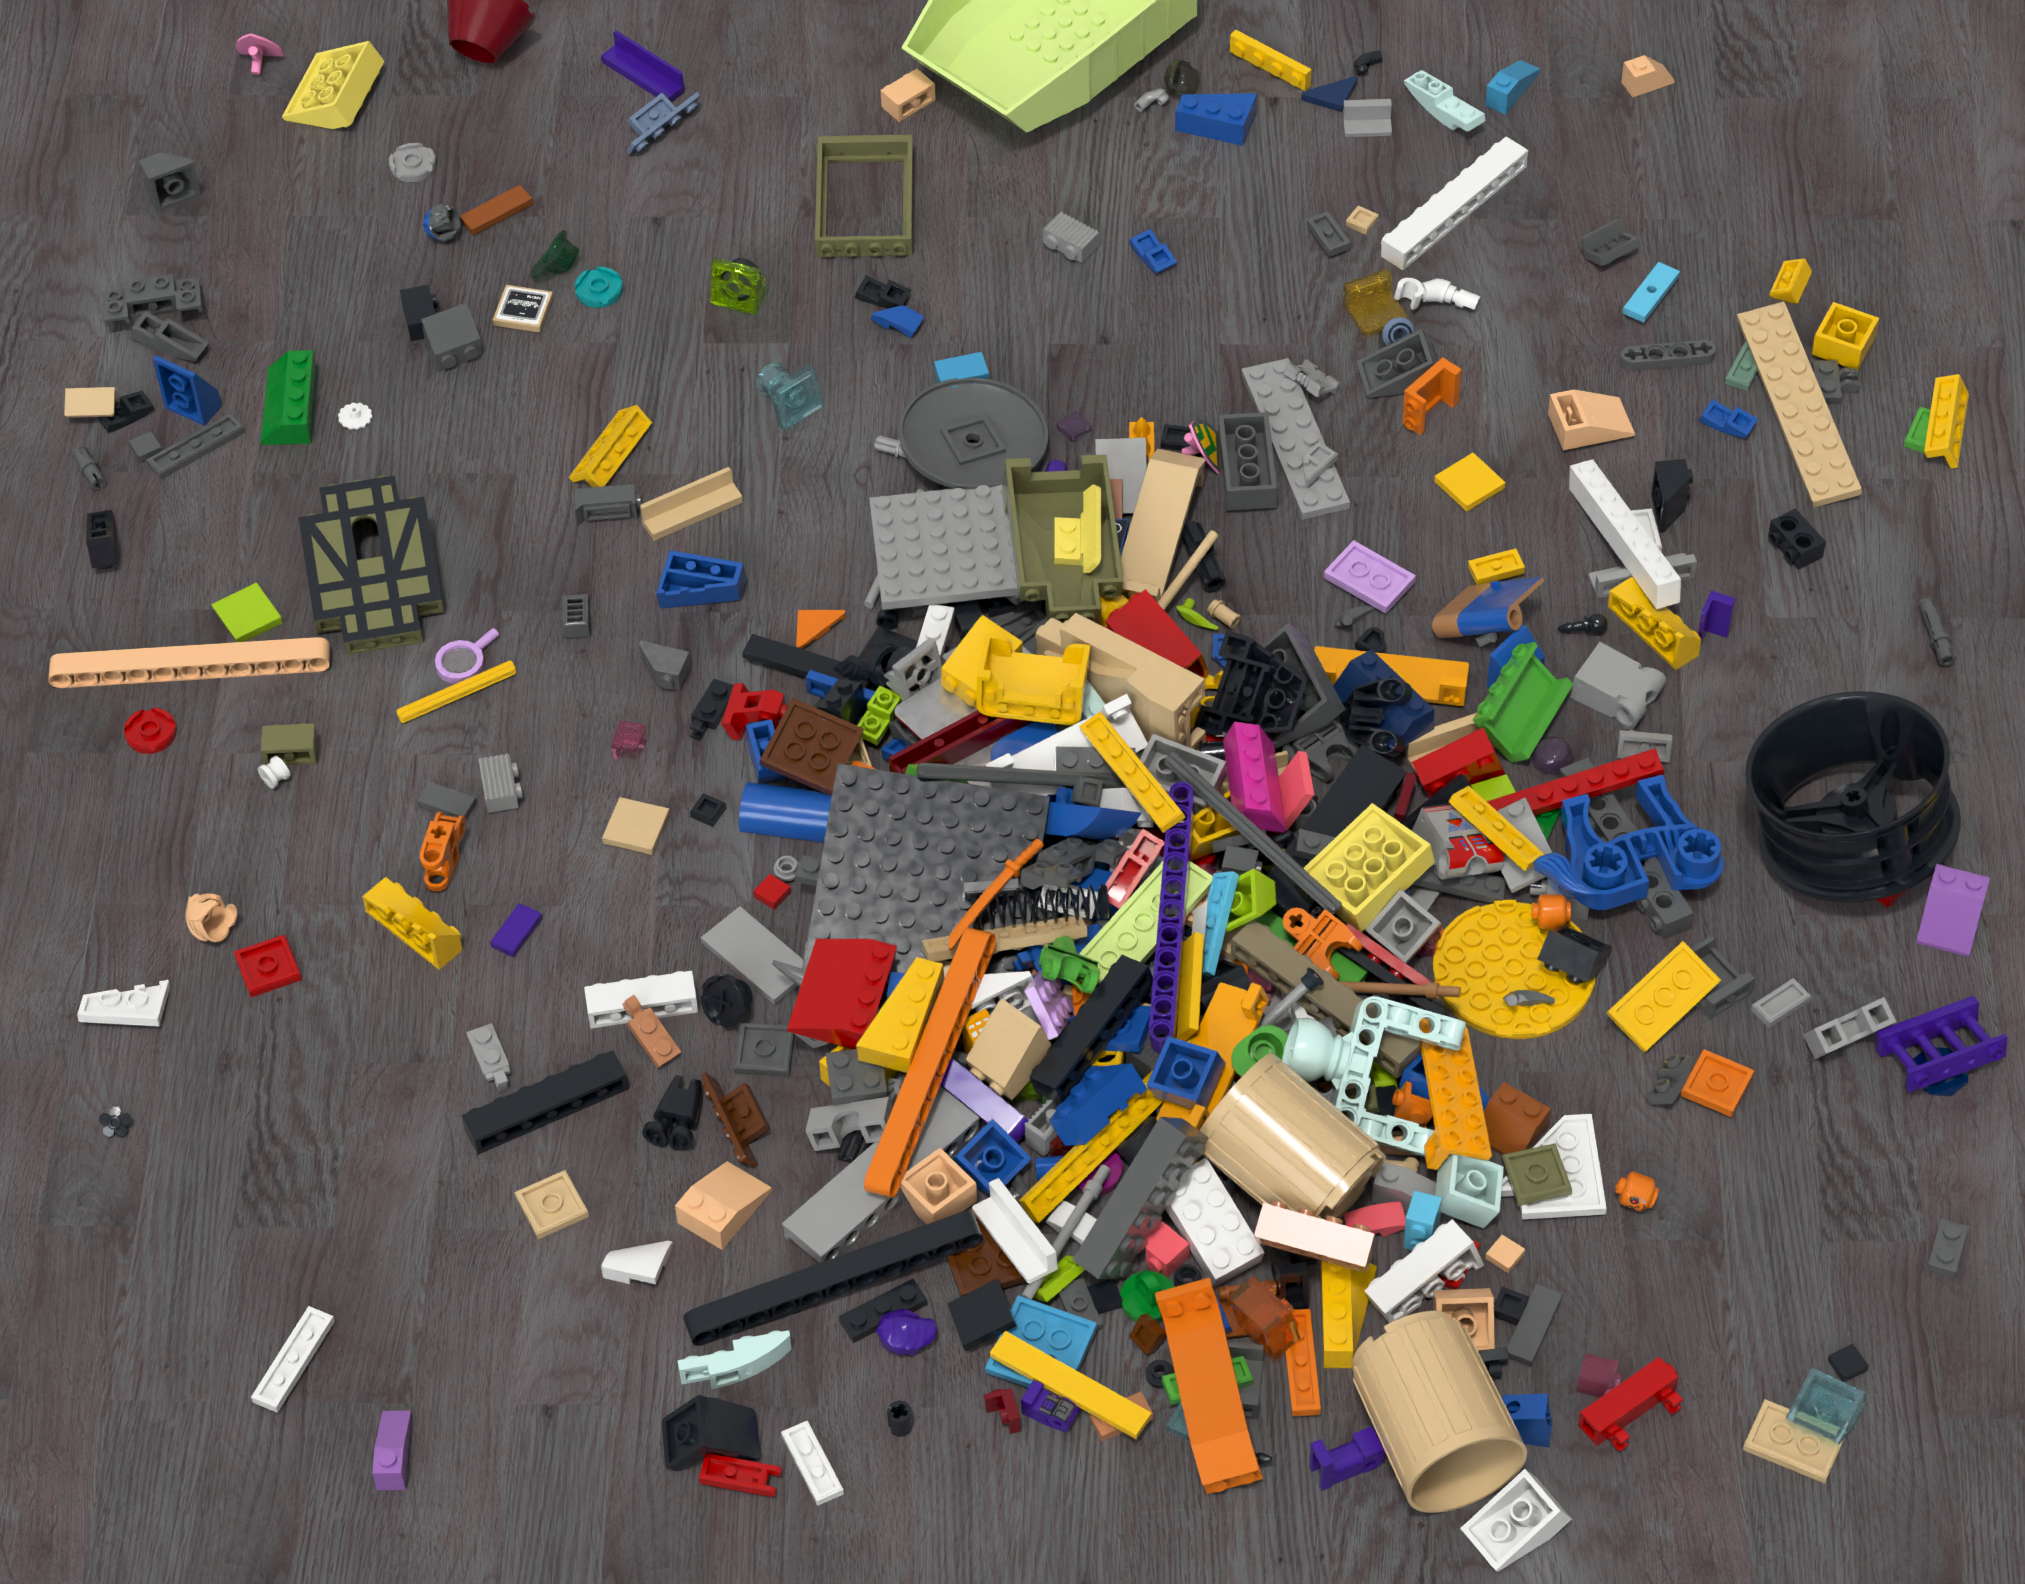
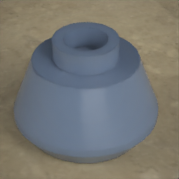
M1396 317L1385 324L1382 338L1388 346L1414 333L1415 329L1408 319Z

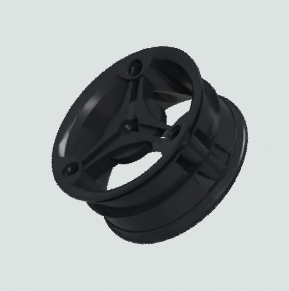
M1855 691L1831 694L1807 701L1785 712L1765 728L1753 744L1748 755L1745 776L1749 795L1757 807L1760 821L1759 846L1761 854L1772 874L1783 884L1803 895L1824 901L1853 903L1878 900L1901 893L1931 876L1935 871L1936 864L1943 865L1955 848L1959 838L1961 815L1957 799L1951 790L1948 774L1950 766L1949 743L1938 721L1919 705L1898 696L1878 692ZM1875 763L1874 767L1860 781L1832 790L1819 802L1794 807L1785 806L1784 800L1797 787L1814 776L1842 766ZM1923 778L1927 780L1933 787L1930 794L1918 806L1898 818L1896 802L1892 796L1899 781H1914Z

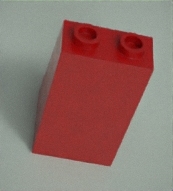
M1146 589L1141 593L1134 594L1127 604L1120 609L1112 611L1108 619L1105 620L1107 627L1112 632L1202 678L1210 674L1202 653Z

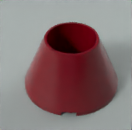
M447 0L449 45L456 52L472 60L483 63H495L534 24L536 14L535 12L531 14L528 11L529 5L523 0Z

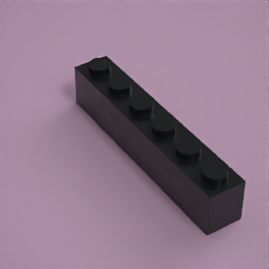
M1121 955L1117 962L1111 965L1107 975L1101 983L1096 985L1088 1000L1080 1006L1073 1020L1064 1027L1057 1041L1049 1047L1047 1054L1041 1062L1033 1068L1029 1078L1037 1094L1060 1104L1070 1095L1071 1089L1080 1082L1085 1072L1092 1066L1153 985V976L1148 965L1125 955Z
M613 1050L605 1054H598L589 1061L573 1065L568 1070L556 1075L547 1076L538 1083L524 1086L517 1092L505 1097L496 1098L493 1102L480 1108L469 1110L466 1114L462 1115L464 1130L477 1155L629 1090L627 1074Z

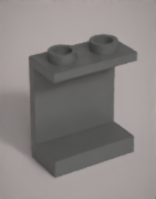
M1249 1341L1243 1343L1228 1342L1231 1357L1244 1356L1253 1378L1252 1385L1239 1388L1246 1419L1258 1420L1264 1345Z

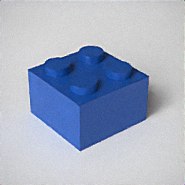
M1168 1036L1147 1083V1087L1156 1098L1193 1109L1195 1104L1207 1109L1226 1063L1218 1051Z

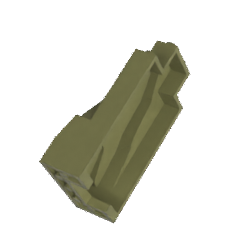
M1082 455L1079 470L1031 472V458L1005 459L1002 492L1005 513L1009 514L1019 601L1035 602L1045 600L1047 621L1052 617L1064 623L1077 613L1095 623H1099L1101 615L1100 597L1112 598L1121 596L1124 582L1107 455ZM1094 484L1101 488V560L1091 573H1083V566L1054 564L1055 517L1080 519L1083 512V492Z

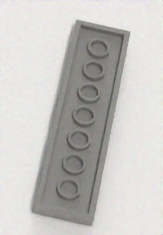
M1289 358L1242 368L1241 375L1257 413L1268 412L1273 452L1301 519L1350 509L1349 498L1334 463L1309 486L1305 485L1303 455L1318 441L1325 445V442L1300 384L1284 374L1287 363H1290Z

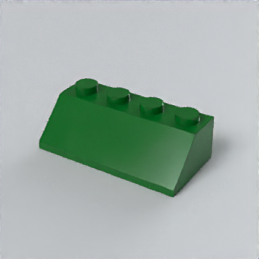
M313 350L288 351L268 367L261 445L311 444L317 366Z

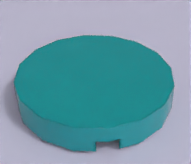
M596 267V270L592 271L590 269L585 270L576 279V297L588 307L602 308L610 306L618 301L623 293L621 277L618 272L606 267Z

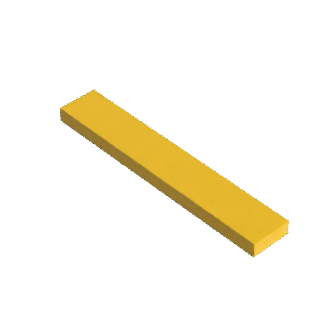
M1101 711L1079 726L1081 732L1163 833L1185 818L1180 808Z
M1007 1331L1003 1333L990 1351L992 1359L1032 1381H1038L1047 1390L1071 1400L1079 1408L1134 1439L1138 1438L1152 1418V1413Z

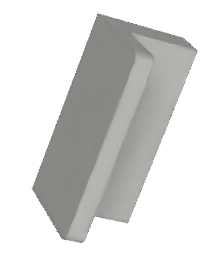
M1391 99L1344 100L1343 123L1345 137L1391 136Z

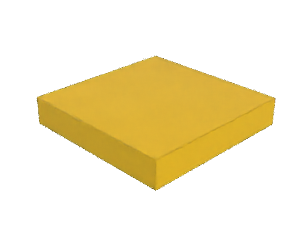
M1474 453L1438 473L1434 478V482L1466 512L1505 489L1506 484Z

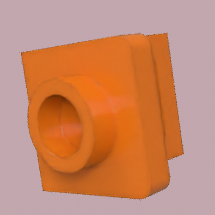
M1406 1081L1402 1088L1397 1089L1393 1095L1392 1104L1395 1105L1394 1117L1418 1123L1419 1126L1425 1127L1433 1116L1430 1100L1411 1094L1412 1083Z

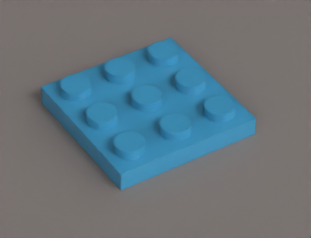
M1017 1295L1011 1309L1017 1326L1007 1332L1079 1371L1097 1330V1323ZM991 1357L989 1358L985 1367L987 1374L1029 1388L1032 1380Z

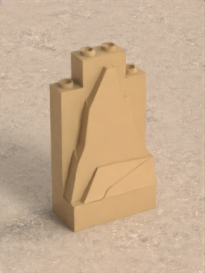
M1077 613L1064 623L1051 617L1044 625L1038 628L1035 635L1037 655L1063 657L1065 648L1070 644L1091 645L1087 680L1105 704L1125 694L1128 695L1132 703L1130 711L1147 743L1152 734L1199 751L1200 745L1206 742L1205 730L1197 727L1190 734V712L1205 697L1204 678Z

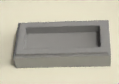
M1792 978L1752 1004L1751 1011L1770 1028L1809 1003L1811 995Z

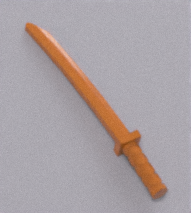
M1035 839L1015 860L1011 861L1008 859L1005 862V869L983 892L950 933L949 950H953L965 929L972 925L980 913L1012 877L1018 878L1020 876V869L1044 846L1041 840Z

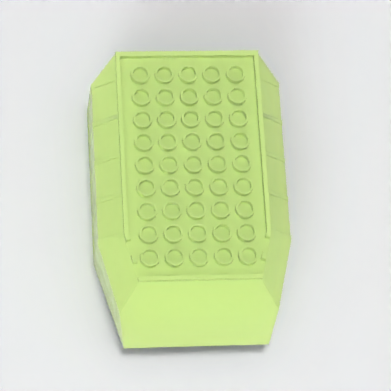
M928 0L904 42L902 49L929 70L1023 131L1029 132L1091 101L1093 97L1116 81L1128 69L1142 60L1166 39L1170 38L1172 34L1192 18H1195L1197 16V0Z

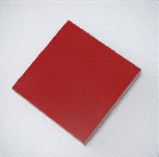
M285 934L234 951L236 962L250 998L302 980Z

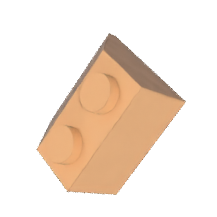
M941 1148L905 1172L900 1185L914 1212L926 1225L963 1212L977 1202L976 1182Z
M1490 1288L1433 1290V1311L1447 1312L1451 1319L1456 1317L1464 1328L1467 1329L1477 1351L1495 1349L1494 1297Z

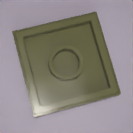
M1556 1143L1502 1155L1501 1161L1517 1206L1572 1195V1187Z

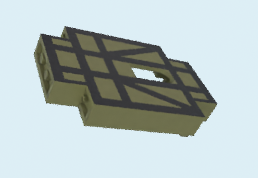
M395 475L379 476L375 479L355 480L351 483L330 484L326 487H320L323 513H312L298 517L317 634L342 630L347 655L423 643L419 616L444 612L425 498L409 497L406 500L399 501ZM372 519L378 527L382 556L357 560L352 527L355 522Z

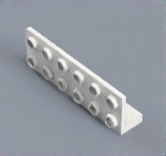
M1125 694L1103 705L1101 713L1130 748H1136V753L1144 750L1148 743L1130 711L1132 703L1128 695ZM1091 717L1013 756L1007 753L985 764V766L1055 771L1056 746L1093 747L1079 728L1081 724ZM989 782L993 788L1044 796L1056 794L1059 787L1068 788L1065 786Z

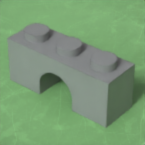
M1885 997L1849 1014L1823 1024L1803 1034L1814 1059H1817L1895 1023L1896 1020Z
M889 1097L811 1108L806 1126L807 1136L814 1151L841 1147L843 1138L855 1130H861L866 1143L879 1142L893 1105Z

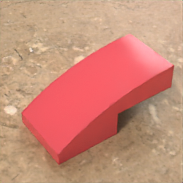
M1401 1201L1371 1205L1343 1214L1346 1226L1353 1228L1354 1224L1364 1225L1371 1228L1370 1233H1380L1382 1237L1405 1229L1406 1215Z

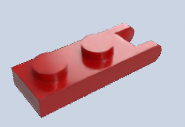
M706 1453L699 1475V1484L774 1497L777 1489L766 1484L769 1475L781 1476L782 1468L770 1464Z

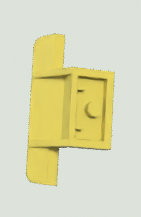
M1094 484L1083 492V512L1080 519L1055 517L1054 564L1083 566V573H1091L1101 560V488Z

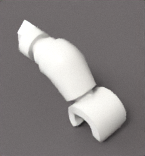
M1403 278L1398 282L1394 299L1399 300L1405 297L1411 299L1410 307L1412 310L1419 307L1420 301L1440 303L1445 301L1450 304L1455 302L1457 307L1463 309L1466 306L1475 310L1481 296L1463 289L1458 291L1456 286L1451 285L1450 281L1436 278L1420 283V281L1413 278Z

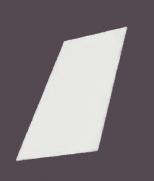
M1208 901L1196 908L1193 915L1192 934L1194 932L1204 934V941Z

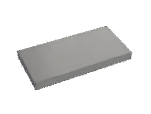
M739 906L700 937L701 943L773 1005L777 1004L798 987L797 984L773 966L772 962L776 960L802 969L803 959L742 907Z

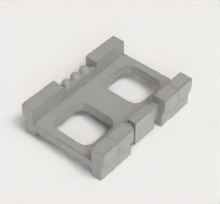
M1308 359L1304 360L1302 365L1297 366L1291 362L1287 363L1284 371L1286 376L1293 381L1300 382L1301 385L1304 384V387H1307L1306 390L1316 397L1329 392L1335 394L1340 386L1339 381L1330 375L1326 377Z

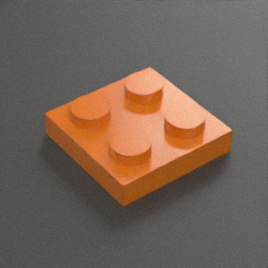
M1703 1049L1681 1091V1096L1732 1118L1754 1077L1755 1070Z

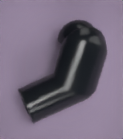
M1378 50L1360 55L1354 61L1356 73H1367L1369 70L1367 65L1382 62L1381 51Z

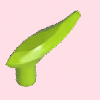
M1187 598L1183 605L1176 606L1180 615L1188 622L1202 628L1218 631V626L1192 610L1195 605L1193 599Z

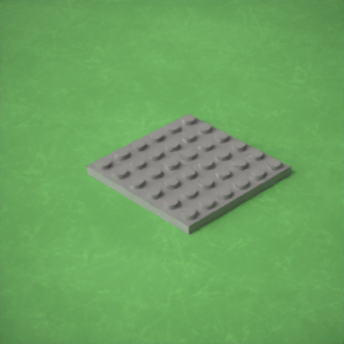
M1002 484L994 487L981 485L976 489L954 488L869 498L882 610L1018 595L1009 514L1005 513Z

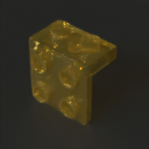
M1388 268L1344 283L1343 304L1364 335H1370L1383 330L1385 324L1393 318L1403 317L1407 319V314L1398 301L1394 299V295L1391 292L1392 274Z

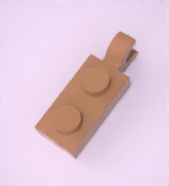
M632 995L622 1003V1006L632 1018L626 1025L657 1069L681 1053L651 1008L643 1011L635 995Z

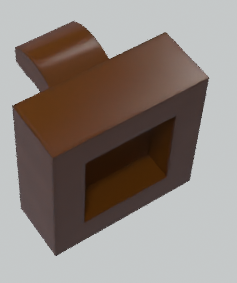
M1148 1313L1139 1317L1129 1335L1146 1355L1155 1353L1159 1344L1164 1342L1167 1336L1166 1330H1163L1158 1325L1159 1321L1154 1320Z

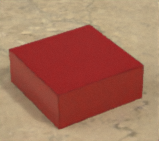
M769 874L756 887L753 895L754 898L775 910L789 896L791 886Z

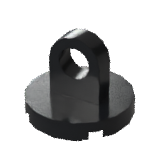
M720 973L708 978L703 983L701 990L703 989V995L700 996V1001L704 1013L711 1022L729 1028L741 1023L747 1017L749 1003L752 1001L753 996L751 988L746 982L735 978L731 974Z

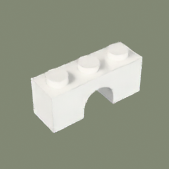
M929 605L917 643L918 647L928 638L935 640L941 663L945 646L950 647L955 630V609L953 607Z

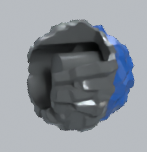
M435 204L424 216L423 226L425 232L437 241H449L461 230L460 215L455 210V207L449 204Z

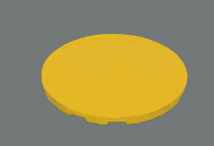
M1516 900L1494 901L1493 904L1481 907L1475 906L1456 917L1445 928L1436 944L1433 958L1434 983H1439L1440 986L1461 987L1460 998H1440L1458 1019L1480 1032L1509 1039H1527L1544 1036L1571 1023L1584 1010L1592 996L1596 975L1590 981L1578 983L1569 979L1568 973L1561 970L1559 972L1551 971L1543 966L1544 962L1537 960L1550 929L1540 928L1537 924V919H1532V904L1516 902ZM1571 920L1570 923H1566V926L1583 933ZM1531 990L1555 998V1003H1540L1533 1006H1510L1502 998L1512 991Z

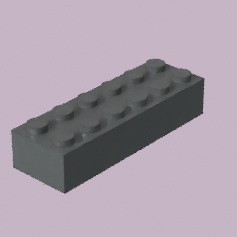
M1160 1117L1072 1260L1097 1279H1122V1277H1125L1132 1269L1133 1264L1131 1262L1136 1254H1139L1147 1244L1146 1238L1149 1233L1160 1224L1161 1214L1165 1207L1174 1201L1176 1197L1175 1191L1178 1186L1189 1177L1191 1173L1190 1167L1194 1160L1198 1159L1205 1151V1143L1208 1137L1183 1118Z

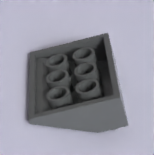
M1286 624L1261 645L1310 681L1294 731L1266 733L1273 742L1275 749L1326 726L1345 710L1304 632Z

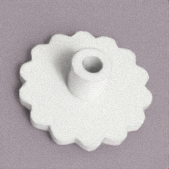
M362 403L345 405L338 414L339 423L349 430L365 428L373 418L372 411L368 409L367 405Z

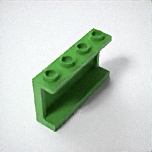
M1535 642L1522 643L1513 649L1511 658L1501 668L1500 676L1490 686L1489 694L1478 706V711L1472 720L1480 729L1484 728L1487 737L1510 763L1529 759L1573 686L1568 677L1556 680L1533 654L1538 647Z

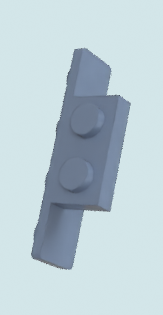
M696 92L676 108L663 93L659 94L628 119L627 123L635 130L639 137L630 144L626 152L629 155L634 151L641 152L649 144L647 141L652 137L656 140L665 132V127L676 125L681 120L683 113L690 114L698 106L696 102L701 95Z

